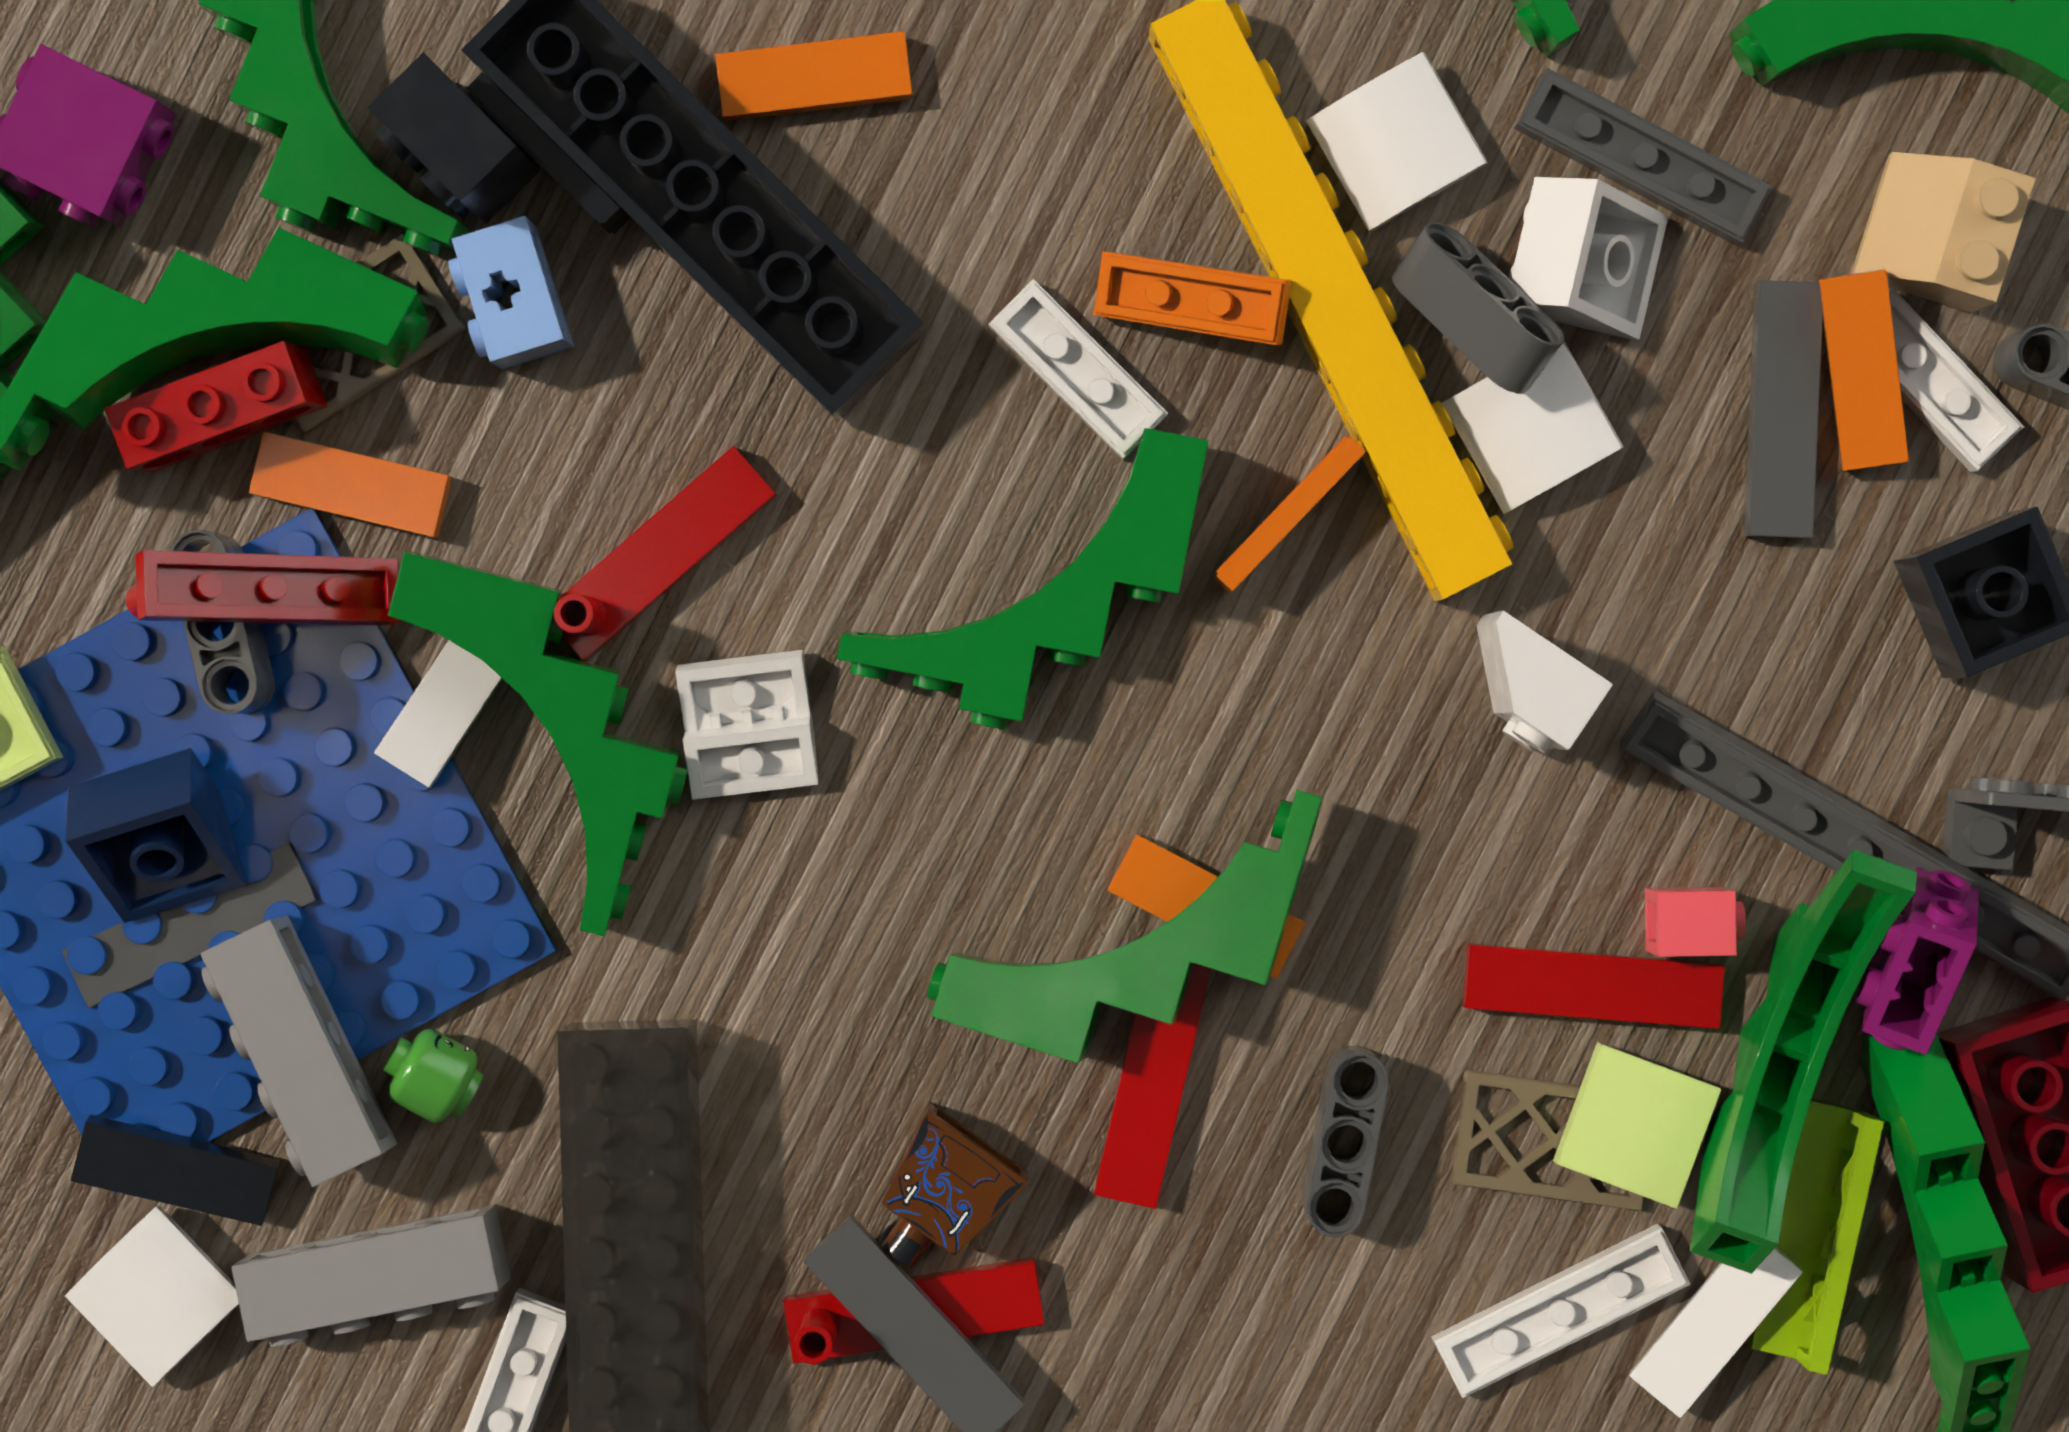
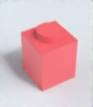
M1723 887L1645 888L1646 952L1658 957L1737 956V940H1743L1745 937L1746 914L1743 903L1736 901V891Z

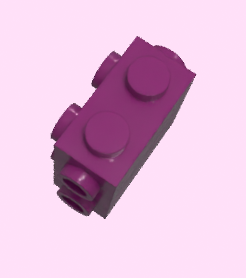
M40 44L35 56L28 58L21 66L16 78L17 93L7 113L0 116V168L6 171L1 183L37 201L43 190L63 199L58 211L94 229L100 217L122 227L126 217L134 215L144 200L147 188L144 180L154 159L161 158L170 147L174 136V125L172 122L176 113L157 100Z
M1915 867L1914 871L1917 872L1915 894L1891 925L1863 974L1864 977L1857 993L1856 1003L1865 1006L1862 1025L1863 1032L1873 1035L1879 1043L1895 1050L1911 1049L1927 1055L1977 945L1979 889L1971 887L1964 878L1955 873L1945 870L1929 872Z

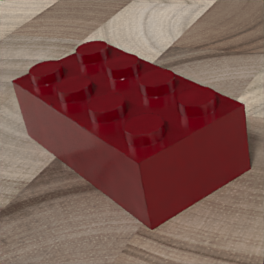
M2049 997L1936 1033L1985 1141L1978 1179L2008 1245L2003 1265L2006 1275L2009 1279L2033 1293L2069 1282V1001Z

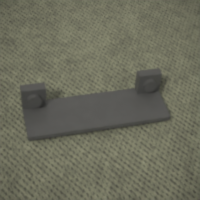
M1971 777L1970 790L1948 788L1942 854L1962 866L2013 870L2018 808L2069 812V785L2035 783L2034 795H2032L2033 782Z

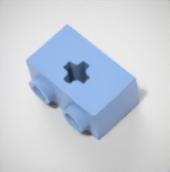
M526 216L451 239L457 258L448 261L449 269L461 297L469 295L476 319L468 321V329L474 348L480 358L488 356L492 364L503 370L574 347L537 226ZM507 282L520 290V292L511 296L513 307L509 309L495 301V299L504 295L502 284Z

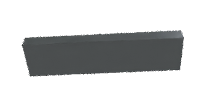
M1549 68L1543 72L1514 127L1515 130L1737 247L1746 239L1773 186Z
M1760 280L1755 283L1744 537L1813 538L1823 322L1820 288L1817 282Z
M287 843L269 852L272 857L273 867L266 879L257 883L245 882L243 886L218 893L216 903L210 910L195 914L186 911L180 905L158 912L162 920V930L159 936L150 943L136 944L130 941L123 932V922L92 936L99 939L107 951L106 963L96 973L84 975L75 972L67 960L68 948L62 950L61 952L87 1007L90 1008L99 1004L101 999L107 994L124 992L152 979L157 968L164 963L170 961L185 963L200 956L201 952L208 950L210 941L220 932L234 931L241 934L264 923V915L267 908L277 901H291L301 908L318 900L292 843Z
M852 1214L804 1257L803 1262L961 1432H997L1025 1406V1400Z

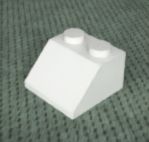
M1534 177L1530 199L1524 210V224L1509 279L1554 322L1626 339L1640 340L1669 216L1599 179Z
M1505 611L1483 615L1476 626L1493 713L1507 722L1502 732L1532 752L1536 749L1543 753L1548 749L1569 750L1613 684Z

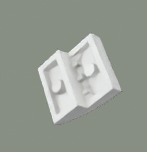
M1421 52L1388 70L1306 120L1368 231L1378 229L1428 197L1436 196L1488 163L1425 52Z
M1565 342L1557 350L1531 388L1524 394L1509 392L1486 377L1441 403L1503 514L1624 447Z
M803 650L677 665L675 673L685 729L683 745L692 800L818 785L815 737Z
M156 1206L65 1295L79 1312L152 1387L158 1384L203 1341L204 1337L239 1305L235 1283L161 1206Z

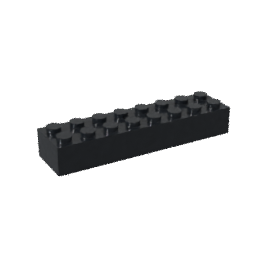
M509 0L462 49L464 54L481 72L530 118L837 422L927 333L924 321L597 0Z

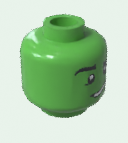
M424 1029L412 1042L401 1037L382 1069L383 1072L392 1076L388 1086L389 1098L394 1103L432 1123H441L450 1114L460 1118L475 1095L484 1075L476 1070L478 1057L472 1049L433 1029Z

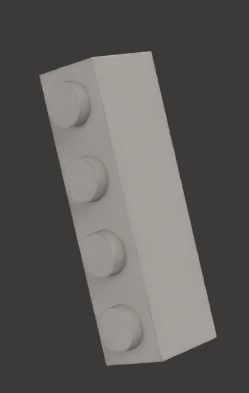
M288 915L270 919L200 953L206 967L202 968L204 984L214 1000L217 1002L223 1001L233 1022V1025L230 1026L232 1042L243 1059H251L261 1080L257 1089L262 1105L272 1118L279 1117L289 1138V1141L285 1144L287 1156L294 1170L300 1176L306 1175L311 1186L314 1187L383 1154L397 1145L395 1137Z
M496 1204L249 1254L231 1266L246 1341L250 1342L269 1338L271 1347L302 1341L309 1337V1329L331 1325L333 1334L360 1330L371 1325L370 1317L393 1313L394 1319L397 1322L420 1318L433 1312L432 1304L456 1300L458 1309L480 1306L494 1301V1292L499 1291L511 1279Z

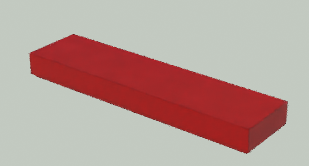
M1467 943L1462 1006L1467 1009L1720 1029L1725 965L1711 962Z
M1194 963L1177 1021L1173 1024L1134 1013L1094 1187L1095 1196L1156 1209L1211 968Z

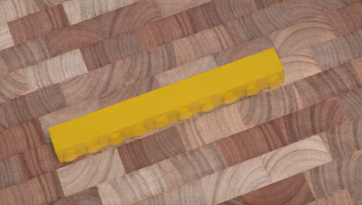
M1195 0L1150 23L1148 40L1265 270L1270 277L1292 280L1287 313L1349 435L1366 450L1361 458L1434 602L1443 600L1512 565L1507 554L1508 551L1514 548L1511 537L1498 515L1488 517L1478 497L1479 494L1484 492V486L1475 466L1469 458L1460 461L1448 439L1455 435V429L1446 409L1440 401L1431 404L1419 382L1426 378V372L1417 352L1411 344L1402 347L1390 324L1397 321V315L1388 295L1382 287L1373 290L1361 267L1368 264V258L1359 238L1353 230L1344 233L1332 210L1339 207V202L1330 181L1323 172L1315 176L1305 158L1304 153L1310 151V145L1301 124L1294 115L1286 119L1277 103L1275 96L1281 94V88L1272 67L1265 58L1257 62L1248 46L1246 39L1252 37V31L1243 10L1236 1L1228 5L1226 0Z

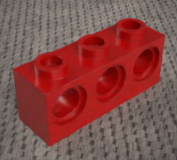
M281 341L105 407L104 410L126 469L157 472L296 420L299 417L328 406L307 348Z

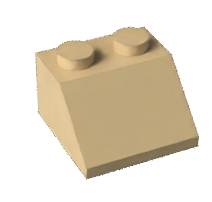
M1891 152L1885 164L1851 274L1886 269L1888 287L1969 313L1996 303L2036 178L1974 158Z

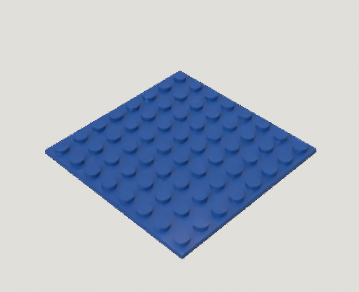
M312 508L241 546L245 554L342 557L318 511ZM128 609L18 669L64 758L0 791V987L81 1135L86 1120L90 1115L208 1143L266 1110L258 1094L257 1087L261 1080L251 1059L245 1060L240 1056L232 1042L230 1026L233 1025L231 1017L223 1001L217 1002L214 1000L204 984L202 968L206 967L201 955L185 963L177 961L164 963L157 968L152 979L124 992L107 994L101 999L99 1004L90 1008L87 1007L61 951L68 948L67 960L75 972L84 975L96 973L105 965L107 951L104 944L92 936L123 921L66 843L69 786L191 748L219 790L245 873V882L257 883L266 879L273 867L272 857L269 852L291 842L318 900L301 908L291 901H277L267 908L264 922L288 915L357 1060L558 950L453 757L451 756L432 787L428 788L374 754L415 692L413 684L380 625L261 623L275 679V692L269 704L264 709L253 714H222L212 710L204 702L199 691L183 621L138 620ZM211 622L212 630L220 640L227 638L234 626V622ZM240 668L233 670L226 682V690L229 697L237 703L244 699L249 690V680ZM217 894L181 906L190 913H204L214 906ZM155 913L126 923L123 922V932L130 941L136 944L150 943L161 933V917L159 913ZM234 931L218 933L210 941L208 949L239 935V933Z

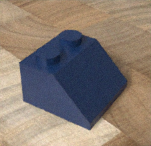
M191 748L68 787L66 843L124 923L245 885V873L219 790Z

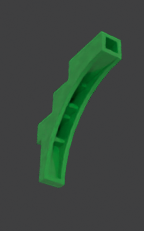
M199 0L198 5L217 19L214 29L238 41L251 44L229 101L248 114L244 122L245 124L273 137L282 138L260 193L262 198L278 207L276 219L309 233H312L315 223L336 231L343 211L347 208L343 218L368 230L380 233L385 223L405 231L406 234L402 242L425 253L439 257L443 247L455 252L451 239L468 234L471 231L455 218L410 195L388 177L357 140L334 98L319 51L314 0Z
M1144 428L1130 477L1107 521L1078 557L1041 589L993 616L948 630L903 635L846 631L841 634L837 660L852 662L850 673L868 678L887 680L889 670L914 674L912 685L930 690L950 692L952 682L961 683L963 688L959 709L972 712L970 722L974 724L1008 729L1010 719L1022 721L1037 646L1049 648L1047 659L1071 665L1085 666L1087 655L1100 658L1115 582L1127 584L1125 596L1163 603L1165 591L1179 594L1209 440Z
M412 551L404 552L388 616L438 633L481 659L522 696L551 735L573 781L585 829L587 885L580 931L605 936L609 920L621 923L631 887V885L619 883L624 860L626 858L637 861L647 824L636 822V814L638 812L663 818L666 803L678 806L688 769L676 766L678 760L677 750L604 732L607 722L616 725L620 724L629 689L616 685L620 673L619 670L545 652L548 641L560 644L564 630L557 625L554 618V609L559 600L561 590Z
M1853 850L1812 905L1808 906L1800 903L1774 936L1767 996L1740 1031L1733 1092L1710 1119L1706 1130L1690 1247L1691 1253L1752 1274L1779 1244L1785 1198L1796 1149L1827 1053L1846 1008L1869 962L1891 925L1915 894L1916 871L1890 863L1879 857Z

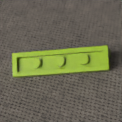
M1811 1099L1796 1149L1785 1198L1779 1244L1776 1246V1248L1799 1265L1803 1272L1747 1338L1745 1344L1751 1349L1794 1358L1808 1371L1828 1375L1884 1121L1862 1110Z

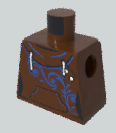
M930 1102L882 1200V1204L887 1209L900 1217L881 1244L882 1247L892 1257L908 1267H913L931 1240L950 1254L956 1255L1022 1191L1028 1182V1171Z

